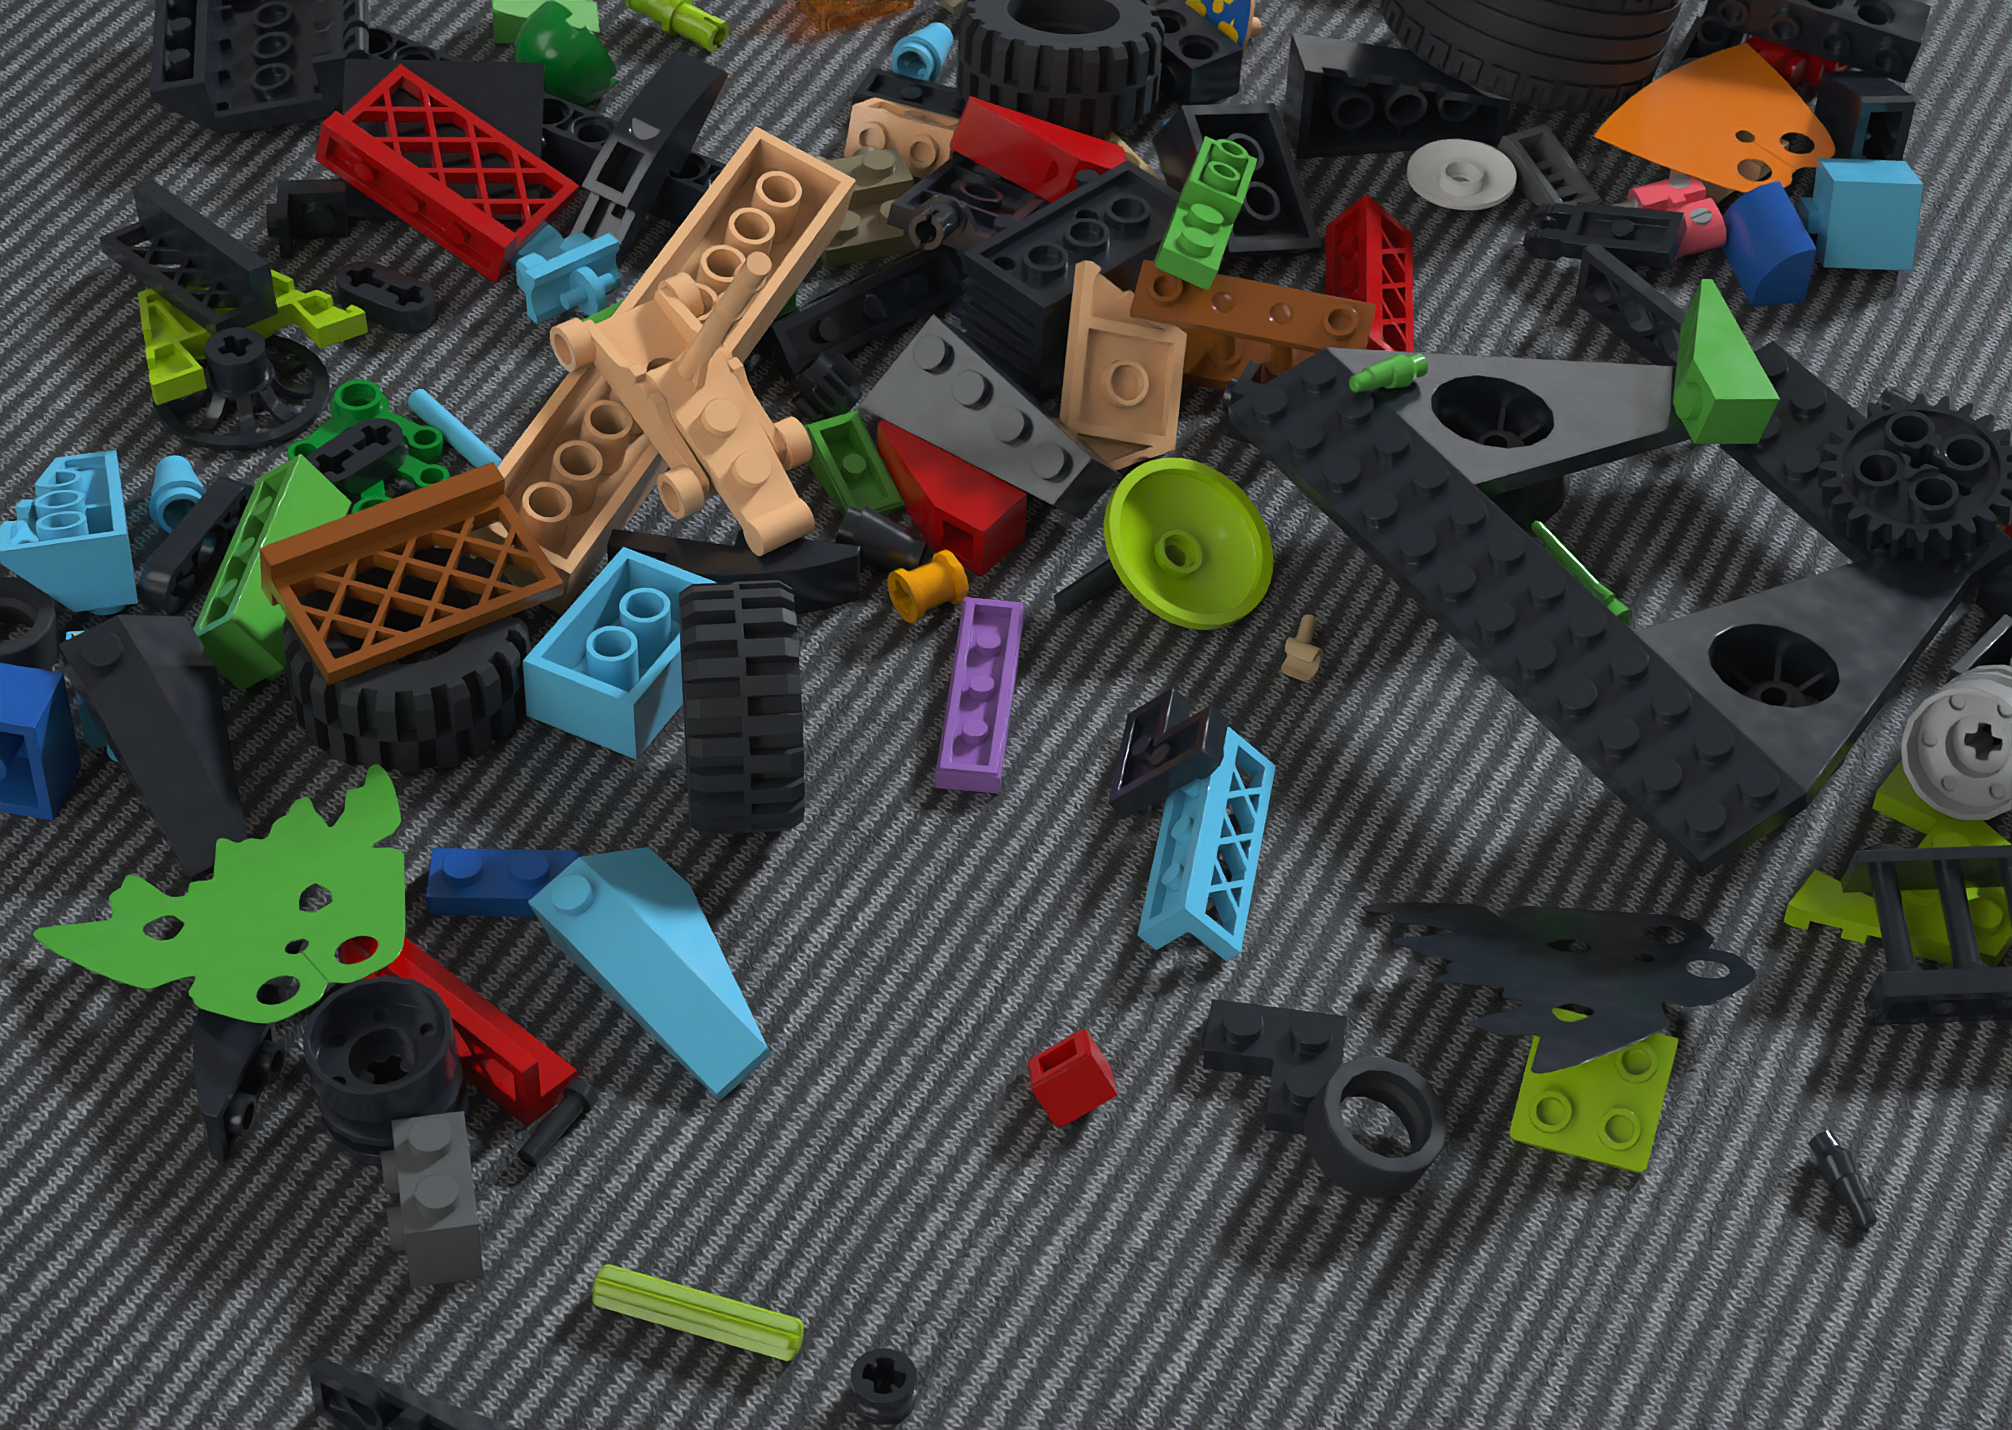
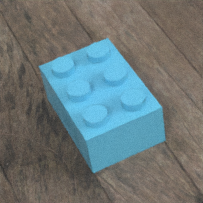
M622 547L523 660L527 716L637 760L683 704L679 593L691 584L717 582Z

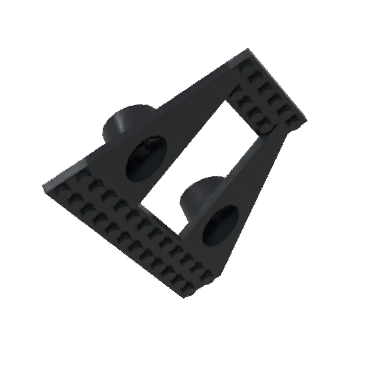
M1774 341L1754 352L1780 398L1759 443L1720 444V448L1853 563L1633 632L1526 532L1532 530L1531 525L1534 521H1540L1544 524L1562 508L1570 489L1569 474L1691 439L1682 420L1677 416L1673 405L1677 366L1326 347L1228 406L1230 422L1701 878L1809 806L1826 781L1844 764L1847 753L1969 590L2012 563V538L1998 527L1996 528V538L1993 541L1976 535L1975 551L1971 553L1963 549L1958 543L1951 545L1950 559H1944L1936 548H1928L1924 561H1918L1914 549L1906 547L1901 555L1895 559L1891 558V544L1885 542L1873 551L1867 550L1866 533L1848 539L1846 537L1847 522L1832 524L1830 521L1831 507L1822 506L1821 488L1818 487L1819 463L1822 460L1823 445L1831 444V434L1834 427L1847 430V415L1850 413L1865 419L1867 418ZM1418 353L1422 354L1427 360V374L1424 377L1414 379L1407 387L1393 389L1380 387L1362 392H1354L1349 387V380L1352 376L1361 373L1364 368L1394 355L1403 354L1411 356ZM1814 700H1817V701L1820 702L1819 704H1816V705H1809V706H1807L1808 704H1810V703L1813 702Z

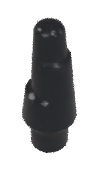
M1833 1131L1817 1134L1808 1144L1816 1158L1818 1174L1830 1190L1838 1193L1861 1229L1873 1227L1877 1223V1217L1871 1205L1872 1199L1852 1153L1840 1145Z

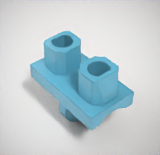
M581 231L565 238L560 246V255L548 261L535 252L518 259L516 262L517 284L526 294L527 316L536 324H539L576 306H579L588 316L605 309L607 306L606 293L621 286V277L616 264V253L620 250L619 241L610 233L592 240Z

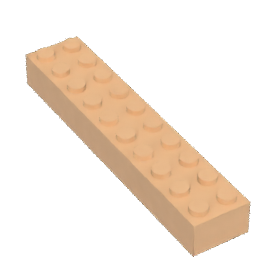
M755 126L612 317L653 300L655 292L658 291L659 282L684 272L695 281L702 295L704 312L697 319L701 324H704L714 309L717 297L725 292L732 282L733 273L736 268L744 263L752 252H763L770 258L772 263L771 270L766 276L765 284L758 293L753 295L746 306L744 316L738 322H735L723 340V346L728 347L733 357H737L743 364L844 224L856 179ZM594 363L569 372L497 467L505 479L504 494L564 583L563 595L541 603L560 615L563 614L607 553V543L612 530H623L656 485L658 476L669 467ZM662 365L653 366V367H651L650 369H648V371H651V370H653V369H655V368H658V367H660V366H662ZM499 521L473 531L471 537L503 545L508 532ZM470 554V558L472 559L478 557ZM486 559L495 565L496 561ZM508 564L504 570V574L516 586L521 588L539 581L531 570Z

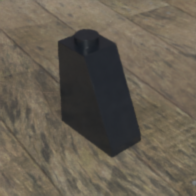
M1874 70L1823 71L1814 114L1823 124L1834 143L1835 153L1832 158L1902 161L1916 101L1912 94Z

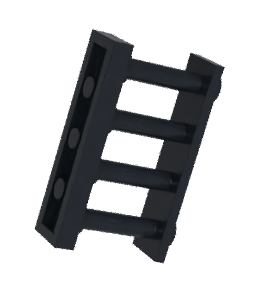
M1877 844L1856 851L1841 879L1843 893L1873 892L1888 968L1885 972L1879 973L1864 999L1868 1026L2012 1020V967L1989 968L1988 964L1981 962L1966 888L2003 887L2012 926V845L1899 849L1893 844ZM1938 889L1954 965L1952 969L1923 970L1921 966L1915 965L1900 891Z

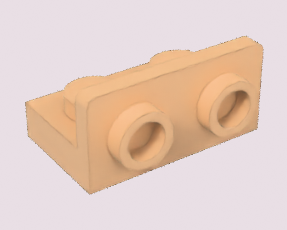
M874 97L852 106L844 156H853L857 150L866 146H873L879 150L896 148L910 174L924 179L953 156L954 150L950 148L949 144L960 119Z

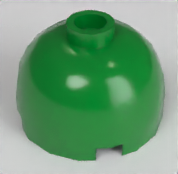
M547 0L521 25L514 44V59L516 62L544 63L545 93L580 107L589 106L618 84V80L612 78L618 73L616 66L606 49L586 25L580 31L566 21L573 13L558 2Z

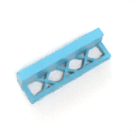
M1230 727L1227 728L1223 749L1224 757L1216 771L1205 779H1195L1172 792L1166 799L1138 930V936L1155 950L1190 932L1225 961L1241 953L1276 766ZM1235 762L1251 775L1249 789H1245ZM1230 804L1241 827L1240 835H1236L1226 812V805ZM1217 851H1222L1232 874L1231 882H1227L1216 857ZM1209 898L1213 899L1223 922L1222 927L1205 914Z

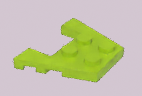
M271 270L279 314L246 327L258 332L263 339H266L276 329L297 324L320 349L368 333L365 312L361 308L354 305L347 307L346 311L333 306L331 295L319 290L305 294L295 289L292 278L274 270ZM186 286L185 289L208 290L210 286ZM151 288L138 292L149 380L154 402L160 405L206 389L203 368L195 359H207L205 345L212 334ZM215 308L214 312L221 315L235 308Z
M1902 759L1876 792L1872 809L1927 835L1917 848L2012 845L1983 820H1959L1935 811L1915 793L1903 770ZM1816 869L1787 905L1783 922L1793 927L1808 930L1809 923L1812 921L1841 928V938L1865 944L1870 936L1882 938L1874 898L1862 892L1843 893L1840 881ZM2003 887L1966 888L1981 962L1988 964L1989 968H1994L2012 945V926ZM1938 889L1900 891L1913 955L1953 965Z

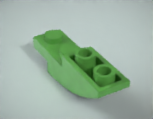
M1205 136L1154 260L1155 268L1209 291L1219 269L1233 224L1243 204L1257 159L1249 156L1242 146L1230 140L1219 139L1215 141Z

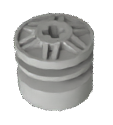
M2007 665L1978 666L1956 676L1944 685L1942 689L1925 699L1908 718L1900 743L1903 770L1915 793L1935 811L1959 820H1988L2012 809V667ZM1987 724L1991 725V733L1983 731V727ZM1993 736L2001 738L2002 742L1999 745L1993 744Z

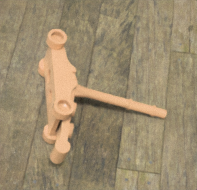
M758 251L752 252L745 262L736 268L733 273L732 282L726 291L717 297L714 309L704 324H701L697 319L704 312L702 295L695 281L683 272L659 282L658 291L655 292L653 300L596 324L591 319L582 322L578 318H573L552 327L550 330L551 345L555 356L565 370L572 372L594 363L671 468V470L658 476L657 488L662 503L672 517L679 520L701 511L705 506V499L719 494L742 527L748 546L757 556H762L814 531L815 520L806 502L799 499L785 472L811 460L813 450L808 433L798 419L792 416L772 423L751 389L743 364L737 357H733L728 347L723 346L724 338L735 322L742 319L746 312V306L753 295L758 293L765 284L766 276L772 266L771 260L766 254ZM662 365L658 368L648 371V369H650L653 366Z

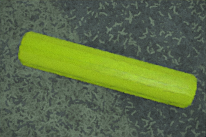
M603 1265L593 1284V1303L598 1307L784 1361L795 1359L803 1341L804 1324L798 1318L614 1265Z

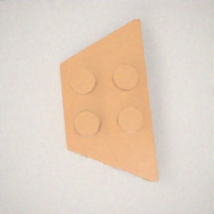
M1084 260L1077 263L1075 267L1059 419L1115 470H1119L1175 450L1187 334L1175 325L1130 317L1134 293L1130 290L1123 292L1099 274L1102 268L1094 262Z

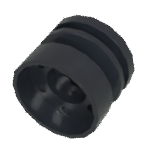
M386 975L357 980L331 993L312 1012L303 1034L304 1057L312 1087L317 1094V1104L322 1114L325 1132L339 1152L360 1164L382 1167L380 1151L395 1150L392 1120L464 1111L466 1118L470 1106L462 1061L458 1053L453 1022L449 1008L436 991L414 979Z

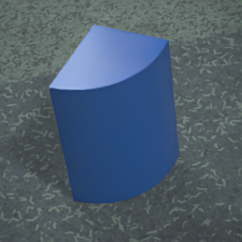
M1780 181L1761 185L1741 196L1723 216L1726 228V244L1721 249L1751 307L1805 302L1816 247Z

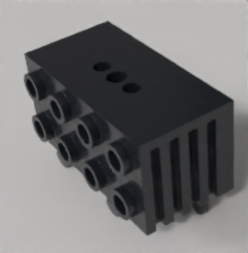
M1129 160L1102 175H1098L1097 172L1088 169L1077 172L1075 182L1080 186L1079 188L1020 221H1017L1016 218L1010 215L997 217L994 220L993 227L998 233L963 253L962 272L967 274L968 278L962 280V290L968 295L964 298L954 299L950 304V312L953 316L961 319V327L967 330L965 334L1039 399L1063 386L1076 264L1084 260L1094 262L1102 268L1099 274L1123 292L1130 290L1135 294L1143 260H1155L1181 195ZM998 266H1008L1012 269L1004 271Z

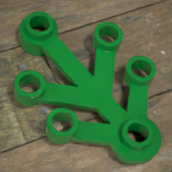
M352 380L339 386L330 403L331 418L305 440L296 441L287 449L288 461L299 454L306 458L317 448L362 421L373 418L389 419L396 422L402 428L404 443L408 444L409 454H405L404 464L392 474L413 483L415 490L450 478V473L445 467L433 464L444 456L442 432L432 426L418 425L389 411L388 399L382 393L380 387L367 380ZM383 480L360 494L361 500L353 506L352 514L392 499L385 495Z

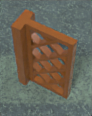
M494 462L260 548L261 589L272 606L280 605L328 685L563 595L564 583L504 494L505 479ZM499 521L508 532L503 545L471 537L473 531ZM435 545L453 550L446 567L413 559L416 552ZM463 553L496 561L490 578L458 571L457 568ZM507 564L531 570L539 579L538 582L522 588L500 582ZM376 567L395 571L387 589L355 581L358 574ZM410 575L438 583L431 601L399 593L405 576ZM449 586L482 595L478 605L465 610L443 605L442 603ZM318 589L336 593L328 612L301 605L297 597ZM347 597L380 605L372 624L339 615ZM391 608L424 617L420 627L408 632H401L383 626ZM315 626L320 627L319 632L316 630ZM332 631L365 639L360 650L334 659L326 646Z

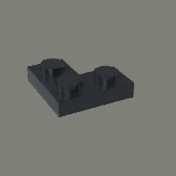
M1173 687L1128 713L1108 804L1124 818H1127L1149 805L1156 806L1162 803L1172 792L1195 779L1202 780L1214 773L1221 765L1224 757L1223 749L1229 720L1213 705L1188 718L1191 702Z
M1212 999L1203 1068L1271 1077L1265 1130L1305 1135L1304 1124L1309 1104L1335 1070L1343 1064L1348 1016Z

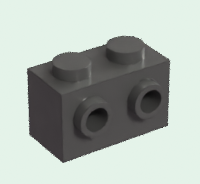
M464 1111L392 1120L395 1150L380 1151L385 1195L400 1193L401 1206L386 1208L391 1252L406 1250L411 1288L484 1278Z

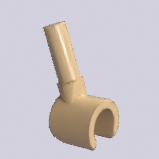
M1305 615L1302 617L1297 636L1295 638L1289 637L1286 641L1285 652L1288 655L1281 666L1280 672L1310 684L1321 666L1323 649L1310 645L1317 620L1312 615Z

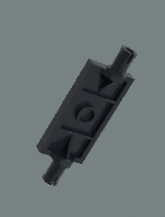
M957 153L891 203L887 224L902 229L903 234L918 248L923 243H926L924 250H932L943 244L954 248L955 253L963 258L965 251L998 233L993 227L994 220L997 217L1010 215L1016 218L1017 221H1020L1049 205L1050 202L968 157Z

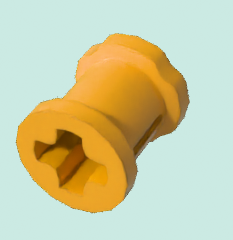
M948 550L934 554L932 562L909 572L901 568L891 572L888 576L887 586L892 603L898 614L909 623L923 619L926 610L947 601L952 604L963 602L964 597H967L969 591L967 576L962 565L954 554Z

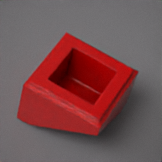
M1087 1029L1077 1031L1030 1058L1029 1062H1027L1031 1089L1053 1124L1057 1127L1069 1124L1118 1095L1112 1069Z

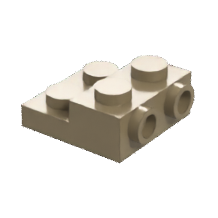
M866 146L857 150L853 156L835 160H826L820 156L814 157L856 179L844 224L820 255L826 268L910 252L918 248L903 234L902 229L887 224L891 203L914 186V179L896 148L879 150L873 146Z

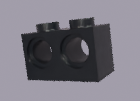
M1170 0L1154 6L1164 25L1159 89L1180 106L1209 105L1239 93L1243 48L1183 0Z

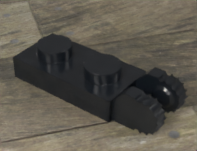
M1577 202L1576 205L1543 203V205H1539L1533 216V222H1535V227L1537 226L1538 229L1528 230L1523 239L1522 247L1525 248L1524 251L1529 253L1528 255H1532L1534 258L1557 261L1563 256L1564 258L1582 259L1583 249L1597 242L1623 264L1671 269L1687 230L1685 213Z

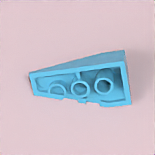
M116 450L55 458L35 482L36 496L34 499L21 500L15 507L17 520L4 521L0 525V564L73 612L89 611V613L94 615H109L123 610L126 605L138 603Z

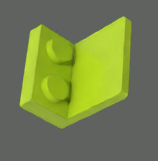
M1559 1008L1552 1009V1013L1562 1021L1573 1022L1589 1017ZM1655 1033L1644 1040L1588 1062L1549 1073L1538 1074L1531 1071L1540 1037L1534 1035L1509 1132L1511 1140L1638 1174L1644 1173L1647 1170L1679 1039Z

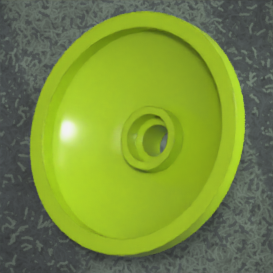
M1160 458L1146 462L1132 470L1122 479L1111 494L1104 517V537L1109 558L1125 587L1151 612L1164 620L1182 627L1211 630L1227 627L1238 622L1261 602L1268 590L1273 573L1271 539L1264 520L1251 499L1224 474L1193 460Z

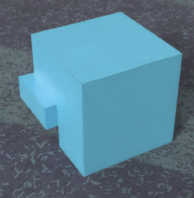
M1818 158L1813 198H1799L1798 216L1808 233L1818 234L1815 255L1823 267L1912 271L1924 184L1906 161Z

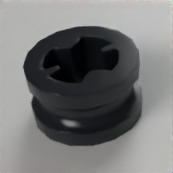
M881 1348L866 1352L855 1361L851 1369V1405L857 1415L865 1421L876 1425H892L903 1421L912 1413L917 1403V1369L909 1357L897 1350ZM888 1379L894 1381V1384L891 1385L890 1394L874 1392V1389L877 1388V1380Z

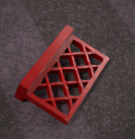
M401 64L344 115L335 111L322 123L315 156L317 162L495 284L509 271L512 258L577 196L579 189L578 184ZM401 87L419 99L420 107H392L390 96ZM361 122H385L387 137H373L357 125ZM395 122H424L426 137H398ZM434 123H454L464 130L465 137H437ZM401 153H430L432 168H419L401 156ZM440 153H468L471 168H443ZM479 153H498L509 161L510 168H482ZM446 183H474L477 199H464L448 188ZM485 183H513L516 199H488ZM524 183H542L556 194L551 199H527ZM491 214H520L522 227L514 233L492 218Z

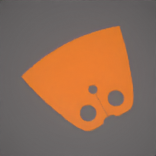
M1747 43L1699 58L1655 80L1621 105L1593 136L1656 164L1743 193H1747L1761 185L1780 181L1783 188L1791 184V176L1796 170L1805 167H1817L1818 158H1832L1835 153L1834 143L1823 124L1785 79ZM1747 131L1754 136V141L1750 143L1741 142L1736 138V133ZM1787 133L1803 134L1813 141L1814 149L1807 154L1791 153L1782 147L1780 138ZM1744 160L1761 161L1770 167L1772 175L1765 181H1751L1739 174L1737 165Z

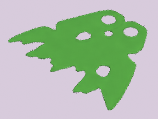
M374 764L368 769L365 785L347 791L345 810L333 827H328L323 818L315 811L309 797H302L291 805L286 816L274 822L270 834L265 839L250 838L241 843H235L224 838L218 839L216 842L214 877L206 881L191 882L187 895L170 897L139 876L127 875L121 888L109 896L113 916L109 920L39 928L35 930L33 936L54 953L97 974L134 987L149 990L183 978L195 977V981L189 990V996L194 999L196 1006L209 1012L253 1023L268 1024L289 1018L318 1002L323 996L328 982L353 983L357 980H362L385 968L400 955L405 939L404 853L394 848L373 847L379 841L394 834L401 823L395 788L385 769L378 764ZM318 884L330 891L333 901L327 906L313 913L299 910L300 895L310 886ZM174 916L184 923L177 936L169 940L160 941L145 935L143 932V928L147 924L161 917ZM368 936L377 940L378 948L376 952L365 961L356 964H342L335 959L337 948L349 939ZM305 939L309 943L303 952L297 954L285 952V947L291 941ZM277 977H294L301 984L299 991L294 997L280 1004H262L256 997L257 991L263 984Z

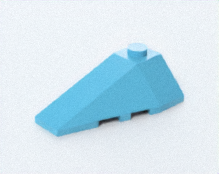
M649 847L578 857L528 901L551 941L719 1101L771 1055L690 884Z

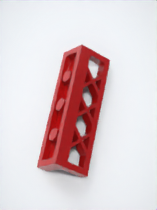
M1366 194L1326 225L1325 295L1376 304L1366 350L1414 352L1412 232Z
M359 936L345 941L337 948L339 962L342 964H356L367 960L376 952L378 948L377 940L368 936ZM406 937L400 955L394 962L363 978L368 979L385 975L409 978L436 991L450 1010L465 1078L526 1127L561 1102L564 1098L563 1089L572 1079H578L577 1070Z

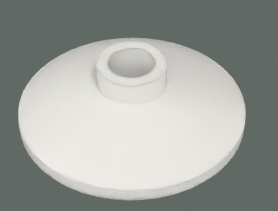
M1446 139L1426 144L1413 153L1407 166V178L1415 192L1436 205L1456 210H1480L1500 204L1512 194L1517 179L1513 163L1502 152L1489 145L1465 139Z

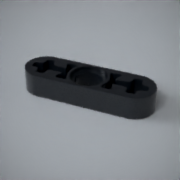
M220 477L211 485L147 561L139 582V598L144 605L172 614L180 612L223 561L253 492V485L227 477Z

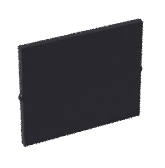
M345 59L342 115L401 64L542 160V149L546 146V140L542 137L544 63ZM401 87L390 96L392 107H420L419 99ZM361 122L357 125L373 137H387L385 122ZM395 122L398 137H426L424 122ZM434 123L437 137H465L464 130L454 123ZM401 153V156L419 168H432L430 153ZM440 153L443 168H471L468 153ZM479 153L482 168H510L509 161L498 153ZM346 182L350 220L403 221ZM446 183L448 188L464 199H477L474 183ZM485 183L488 199H516L513 183ZM524 183L527 199H540L541 183ZM491 214L492 218L499 223H521L520 214Z

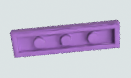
M964 597L936 767L935 788L995 794L1000 792L1025 619V603Z

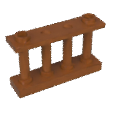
M1143 260L1130 309V317L1175 325L1187 334L1182 383L1225 391L1229 380L1232 377L1239 379L1249 361L1253 360L1262 363L1260 384L1265 385L1326 347L1366 350L1376 304L1216 274L1208 291L1155 268L1154 261Z

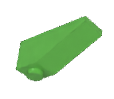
M1702 279L1681 324L1673 394V405L1676 414L1682 420L1694 444L1759 443L1780 398L1713 279Z

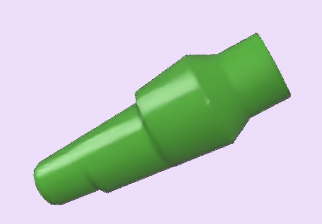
M1417 353L1411 356L1397 354L1364 368L1361 373L1352 376L1349 380V387L1354 392H1362L1380 387L1387 389L1407 387L1414 379L1424 377L1427 374L1428 363L1422 354Z

